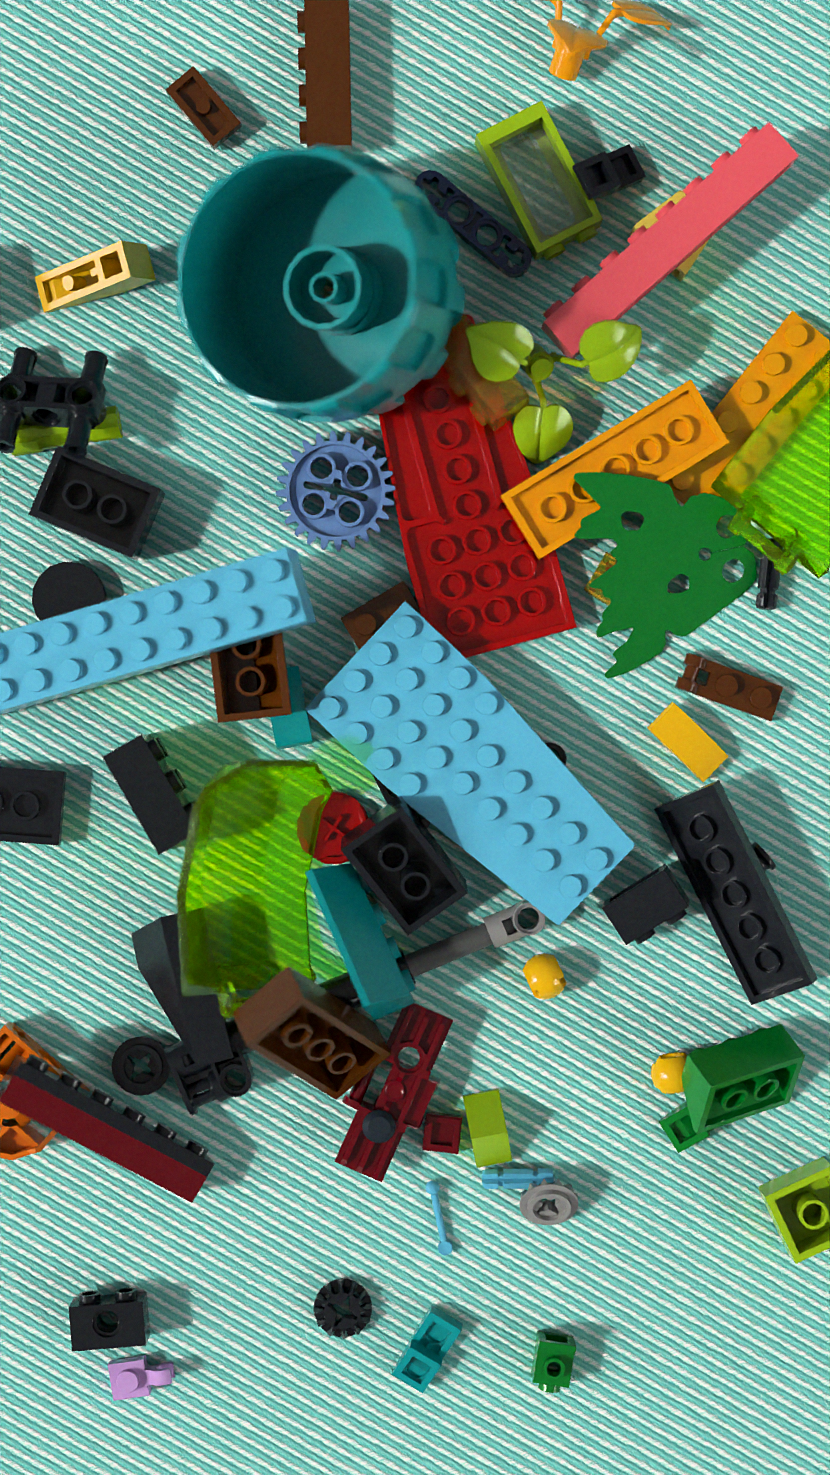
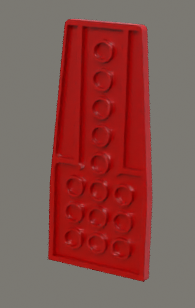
M467 314L463 315L460 322L452 327L444 346L449 355L437 374L429 379H421L414 387L403 394L405 403L390 411L378 414L388 469L393 472L390 480L391 485L395 486L393 496L405 560L420 615L466 658L577 628L556 550L538 560L500 497L529 479L531 474L524 455L516 444L513 425L497 382L485 379L479 374L473 364L465 330L467 327L474 325L475 321L472 316Z

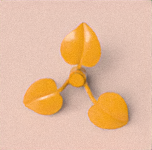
M547 0L555 6V19H549L547 22L548 28L554 35L552 47L555 49L549 72L558 78L575 81L583 59H589L591 50H600L607 47L608 41L602 35L617 17H625L630 21L641 24L662 25L667 30H670L672 23L643 3L633 0H613L612 6L614 9L611 10L595 32L562 20V0Z

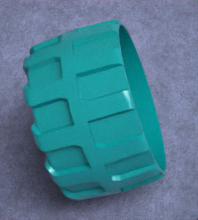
M319 144L311 149H292L275 146L252 155L250 161L239 166L227 176L219 177L207 189L201 198L203 202L194 214L187 232L182 234L176 257V261L179 263L176 307L181 327L187 331L192 345L201 358L200 365L218 385L234 390L248 398L249 404L252 407L268 413L304 422L335 423L390 411L405 403L403 394L414 387L421 379H429L437 374L449 355L444 346L451 329L460 322L463 316L465 287L459 285L457 279L456 263L458 262L460 251L456 237L449 223L438 216L431 208L425 193L393 168L378 160L354 151ZM332 280L334 290L331 296L326 298L324 288L326 283Z

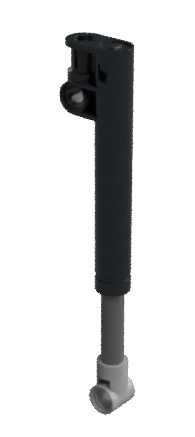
M521 900L509 908L484 917V923L407 955L404 954L403 950H400L402 956L397 958L396 961L401 972L408 969L414 984H416L414 977L488 946L494 945L496 949L527 935L537 934L544 927L545 915L527 900ZM524 908H533L537 911V921L532 926L524 927L518 923V914ZM348 972L317 984L353 1009L363 1006ZM235 1019L227 1022L235 1059L198 1068L182 1041L164 1048L174 1080L191 1115L198 1113L197 1107L214 1100L221 1102L231 1097L242 1096L251 1087L254 1071L247 1053L254 1050L246 1046ZM232 1069L241 1070L246 1075V1082L240 1086L232 1085L227 1079V1072Z

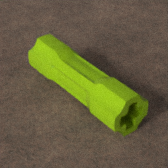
M116 405L106 407V417L100 425L91 430L89 442L123 438L120 414ZM21 425L12 455L21 456L42 452L45 449L56 448L57 446L62 447L66 440L68 428Z

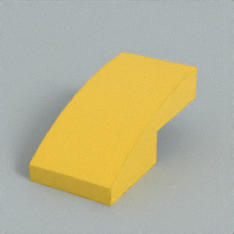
M673 702L647 727L703 783L728 757Z

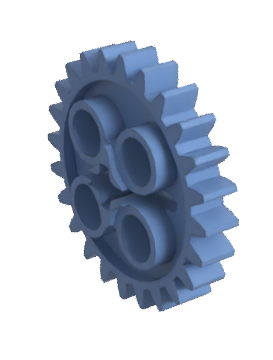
M331 431L329 441L324 442L322 436L317 433L316 445L311 446L304 439L302 443L305 451L302 454L294 449L291 450V454L296 460L294 464L289 462L282 463V466L289 474L288 476H277L278 482L286 485V489L276 491V496L287 499V502L281 504L278 508L280 512H291V515L284 521L286 525L298 523L294 533L296 537L305 532L309 533L307 538L308 545L313 544L318 538L321 539V549L324 551L329 541L334 542L337 552L341 551L342 541H347L350 547L355 549L356 537L359 536L368 543L369 537L366 531L371 529L376 533L381 532L379 525L376 523L377 519L389 520V516L382 509L383 507H394V501L385 497V494L392 493L395 490V486L385 484V481L390 479L393 472L381 471L387 459L385 457L377 460L373 458L377 451L376 446L365 451L363 449L365 441L363 437L355 444H352L350 432H346L342 441H337L335 431ZM320 460L327 461L332 465L331 474L324 479L316 478L311 473L313 465ZM356 468L363 469L368 474L367 482L360 487L351 485L347 480L349 472ZM311 482L326 488H333L335 483H340L343 491L365 494L368 496V500L361 501L345 495H339L337 500H331L329 492L307 489L304 487V483ZM312 496L320 497L324 501L323 510L316 515H310L304 510L305 501ZM353 504L360 509V516L355 522L347 523L340 518L339 512L344 505Z

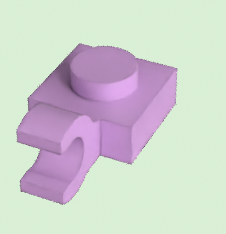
M146 1355L110 1360L108 1363L113 1401L149 1396L152 1391L151 1385H168L172 1383V1378L175 1377L173 1362L148 1366Z

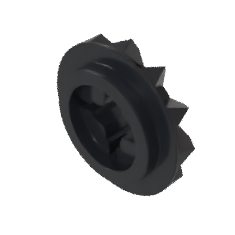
M147 1036L128 1039L118 1047L112 1059V1074L115 1081L123 1090L133 1095H149L156 1092L165 1084L170 1073L164 1047L159 1041H155ZM150 1053L151 1057L147 1066L151 1069L152 1073L142 1071L133 1078L131 1075L134 1073L136 1064L132 1061V1058L135 1057L140 1060Z
M336 1279L325 1284L319 1290L314 1301L313 1312L318 1327L326 1331L329 1336L346 1339L355 1334L359 1335L362 1329L369 1323L372 1303L368 1292L362 1285L350 1279ZM350 1296L349 1310L353 1312V1315L344 1314L342 1319L340 1318L337 1322V1310L332 1307V1304L341 1305Z

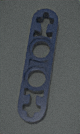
M428 170L418 175L415 185L423 192L424 186L422 184L424 182L430 185L435 181L438 183L437 192L443 198L446 197L447 192L452 194L446 199L441 210L437 208L440 204V199L431 193L427 196V199L435 213L449 223L456 235L508 277L517 278L528 271L532 255L526 244L439 172ZM455 203L464 204L469 210L468 218L462 222L453 221L448 215L450 206ZM488 226L496 231L497 240L492 245H482L477 240L476 233L481 227ZM503 239H506L508 243L505 244V249L512 255L517 252L522 253L521 262L524 265L519 266L515 264L511 268L507 265L509 257L503 251H500L498 257L492 253L498 250Z

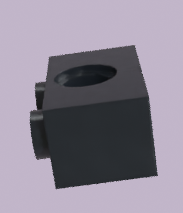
M136 1288L118 1289L115 1291V1294L100 1295V1291L94 1290L79 1293L78 1297H74L69 1306L72 1352L146 1346L148 1342L150 1326L147 1292H137ZM112 1311L117 1315L119 1322L107 1324L102 1320L100 1313Z

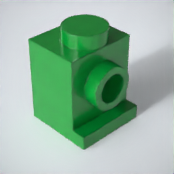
M537 1331L531 1377L533 1383H539L538 1388L540 1390L558 1393L560 1392V1387L569 1388L573 1359L576 1352L573 1336ZM552 1362L560 1364L559 1370L547 1369V1366Z

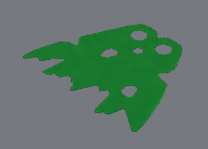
M580 472L574 475V480L600 505L599 510L581 520V528L574 536L579 539L608 538L613 539L617 543L616 548L610 552L617 560V563L589 584L592 588L601 589L604 597L611 599L610 605L602 613L603 621L596 630L597 637L633 628L628 640L613 652L617 662L605 673L606 678H613L627 673L659 655L666 645V630L671 631L676 636H687L740 597L754 583L757 575L755 556L753 552L744 547L752 533L749 511L743 505L712 494L700 493L692 495L683 506H680L671 486L663 482L605 472ZM624 512H637L644 517V521L638 530H626L622 526L621 516ZM725 515L734 516L739 524L737 533L730 538L721 537L716 529L718 520ZM703 548H708L711 551V556L706 561L701 560L699 557V552ZM732 559L740 561L744 567L742 578L736 582H728L722 575L724 564ZM679 574L689 577V589L681 593H668L667 586L673 578Z

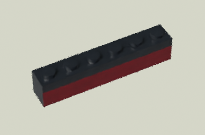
M17 1054L0 1083V1103L191 1203L194 1201L214 1166V1162L207 1155L209 1150L205 1146L192 1139H189L187 1144L175 1138L178 1134L176 1131L158 1122L156 1127L144 1121L146 1116L130 1106H126L124 1110L112 1104L114 1099L101 1090L94 1089L93 1093L88 1092L80 1087L82 1082L67 1072L63 1071L58 1076L47 1070L50 1065L35 1055L30 1054L26 1059Z

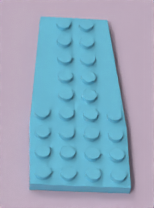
M406 601L305 708L310 715L398 797L402 796L404 801L557 925H560L635 846L632 839L626 835L615 820L601 807L590 792L576 779L565 764L551 751L490 680Z

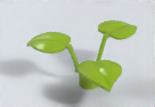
M617 320L599 321L584 331L579 342V351L584 360H577L558 355L556 352L548 354L541 345L534 343L531 333L524 326L515 322L486 321L471 325L465 330L473 364L479 374L485 379L494 382L509 380L517 374L519 367L532 379L539 397L540 406L529 404L520 408L514 419L513 434L521 453L535 464L542 463L559 452L568 443L573 432V420L567 409L559 404L547 406V399L541 385V380L551 375L554 369V362L579 368L588 366L589 373L595 381L610 382L623 376L632 367L639 354L642 341V330L638 324H629Z

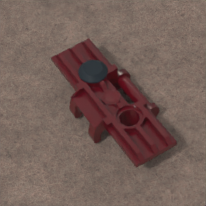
M417 1003L401 1009L386 1043L391 1053L385 1059L392 1063L390 1072L375 1103L366 1102L363 1098L377 1066L353 1085L350 1093L345 1094L342 1100L344 1104L357 1111L335 1158L336 1163L377 1181H383L403 1133H405L407 1127L420 1128L424 1120L423 1115L431 1097L439 1086L441 1080L435 1076H429L453 1023V1019ZM405 1047L416 1049L420 1055L418 1063L411 1066L401 1062L398 1058L399 1052Z

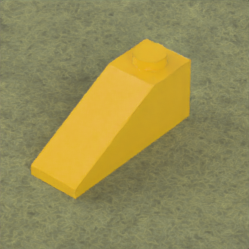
M119 241L35 276L41 304L45 313L124 293L156 280L147 244Z

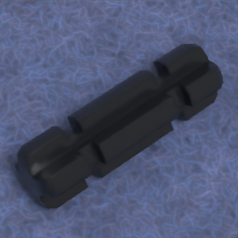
M766 538L762 543L761 554H764V558L760 561L758 579L760 593H757L756 608L774 610L777 607L778 595L775 594V590H779L782 564L779 556L783 555V540Z

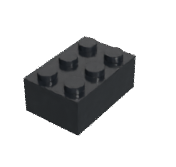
M57 446L29 511V515L138 561L165 493L160 488L86 457H72L66 454L62 447Z
M141 734L104 755L102 758L159 855L203 830L204 827L201 822L206 819L196 801L194 800L189 803L182 791L187 788V785L177 769L170 770L164 760L169 754L159 737L152 738L150 734Z
M402 796L397 797L342 837L341 851L407 936L468 894L467 882L464 876Z

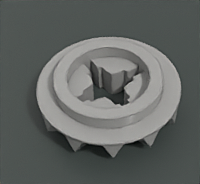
M543 1178L541 1184L530 1183L528 1190L521 1192L520 1211L526 1219L536 1224H560L570 1219L578 1209V1195L574 1193L572 1185H562L559 1179L553 1183H547Z

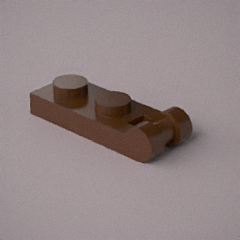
M686 653L683 662L686 667L682 678L678 677L675 688L766 721H772L783 686L709 661L700 656ZM700 670L709 673L705 686L696 683Z

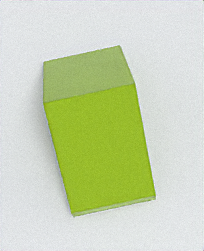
M499 1089L463 1095L476 1168L512 1161Z

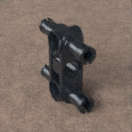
M26 347L16 348L10 373L0 379V452L12 453L15 450L19 427L27 425L68 428L66 440L63 444L64 452L72 457L86 456L91 430L100 425L106 417V407L104 405L106 389L103 379L109 361L108 357L99 351L86 352L80 378L32 376L38 359L37 353Z

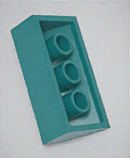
M351 863L311 869L305 872L361 1003L371 1018L376 1021L415 1003L410 993L417 990L408 969L401 972L396 961L397 958L402 956L393 936L386 938L381 927L387 923L378 903L371 905L367 893L371 892L372 889L361 875L357 873Z

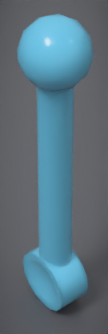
M431 1180L426 1184V1191L431 1195L440 1238L438 1251L442 1255H449L452 1252V1243L447 1240L438 1197L440 1185L437 1181Z

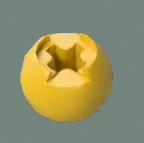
M546 953L534 955L526 962L522 969L535 998L543 1000L555 998L564 990L567 984L554 955Z
M683 1052L663 1054L652 1064L651 1078L653 1084L662 1093L674 1094L684 1092L682 1072L687 1055Z

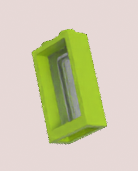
M542 100L476 134L475 146L535 261L542 257H545L546 261L551 260L565 252V245L575 240L582 244L598 234L596 229L600 228L603 218L594 200H589L572 168L575 163Z

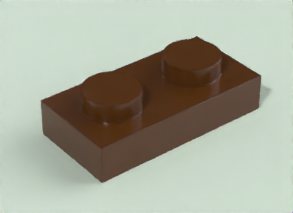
M194 66L165 89L167 95L213 150L242 127L241 122Z
M404 581L341 617L343 624L359 650L405 601L420 614L418 604Z

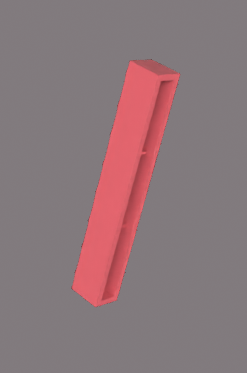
M770 122L760 130L756 126L751 128L739 140L742 146L732 155L728 151L724 152L711 165V168L714 170L704 180L700 175L697 176L684 188L685 197L676 205L672 200L665 204L655 214L658 221L648 229L644 225L638 228L627 239L630 245L620 254L616 250L611 252L599 264L602 270L592 279L588 275L584 276L571 289L574 293L571 298L564 304L560 299L557 300L544 312L543 315L546 320L543 321L541 329L566 357L574 359L580 354L579 342L584 331L589 326L603 320H619L793 166L799 155Z

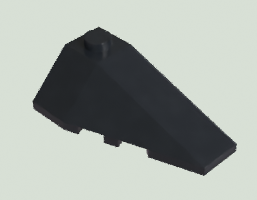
M192 909L161 917L131 933L138 969L197 1067L200 1068L235 1059L205 923L199 911Z

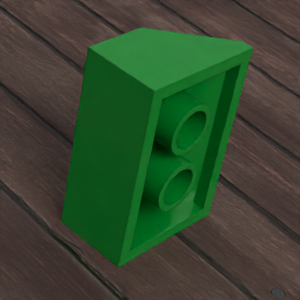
M782 1024L770 1028H760L751 1034L739 1038H729L720 1044L708 1048H698L687 1055L682 1072V1083L692 1127L696 1134L790 1102L805 1055Z

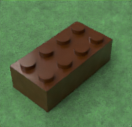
M289 965L232 1013L246 1046L335 1100L391 1055L375 1022Z

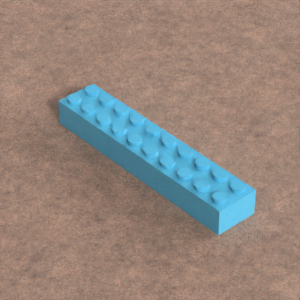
M285 547L0 633V715L317 623L297 550Z

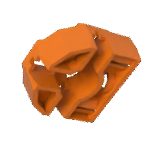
M8 1022L0 1029V1056L13 1041L16 1042L0 1060V1083L17 1054L26 1059L30 1054L41 1058L50 1065L47 1070L58 1076L63 1071L74 1076L14 1022ZM83 1083L80 1085L81 1088L90 1092V1089H88ZM0 1103V1158L15 1160L40 1152L57 1132L52 1130L44 1137L29 1124L32 1119Z

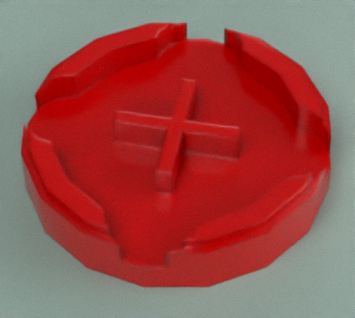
M326 792L315 796L304 806L298 819L297 835L303 849L312 858L325 864H342L349 861L341 851L342 837L367 820L368 816L365 808L354 797L343 792Z

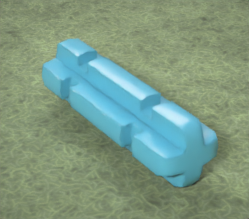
M532 1168L503 1169V1171L484 1169L482 1172V1186L485 1189H498V1186H503V1189H528L530 1183L539 1185L542 1183L543 1178L547 1183H553L554 1174L550 1168H537V1171H533Z

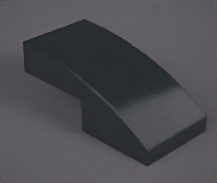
M630 144L607 154L604 151L576 163L572 167L589 200L604 197L640 183L646 177Z

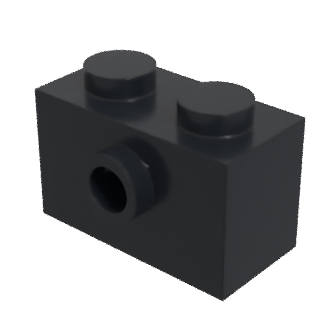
M665 863L605 900L602 909L626 945L634 940L637 944H640L656 933L654 928L665 921L668 925H671L687 914L685 909L689 907L690 899Z

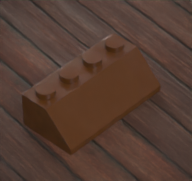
M283 633L210 654L218 723L292 714Z

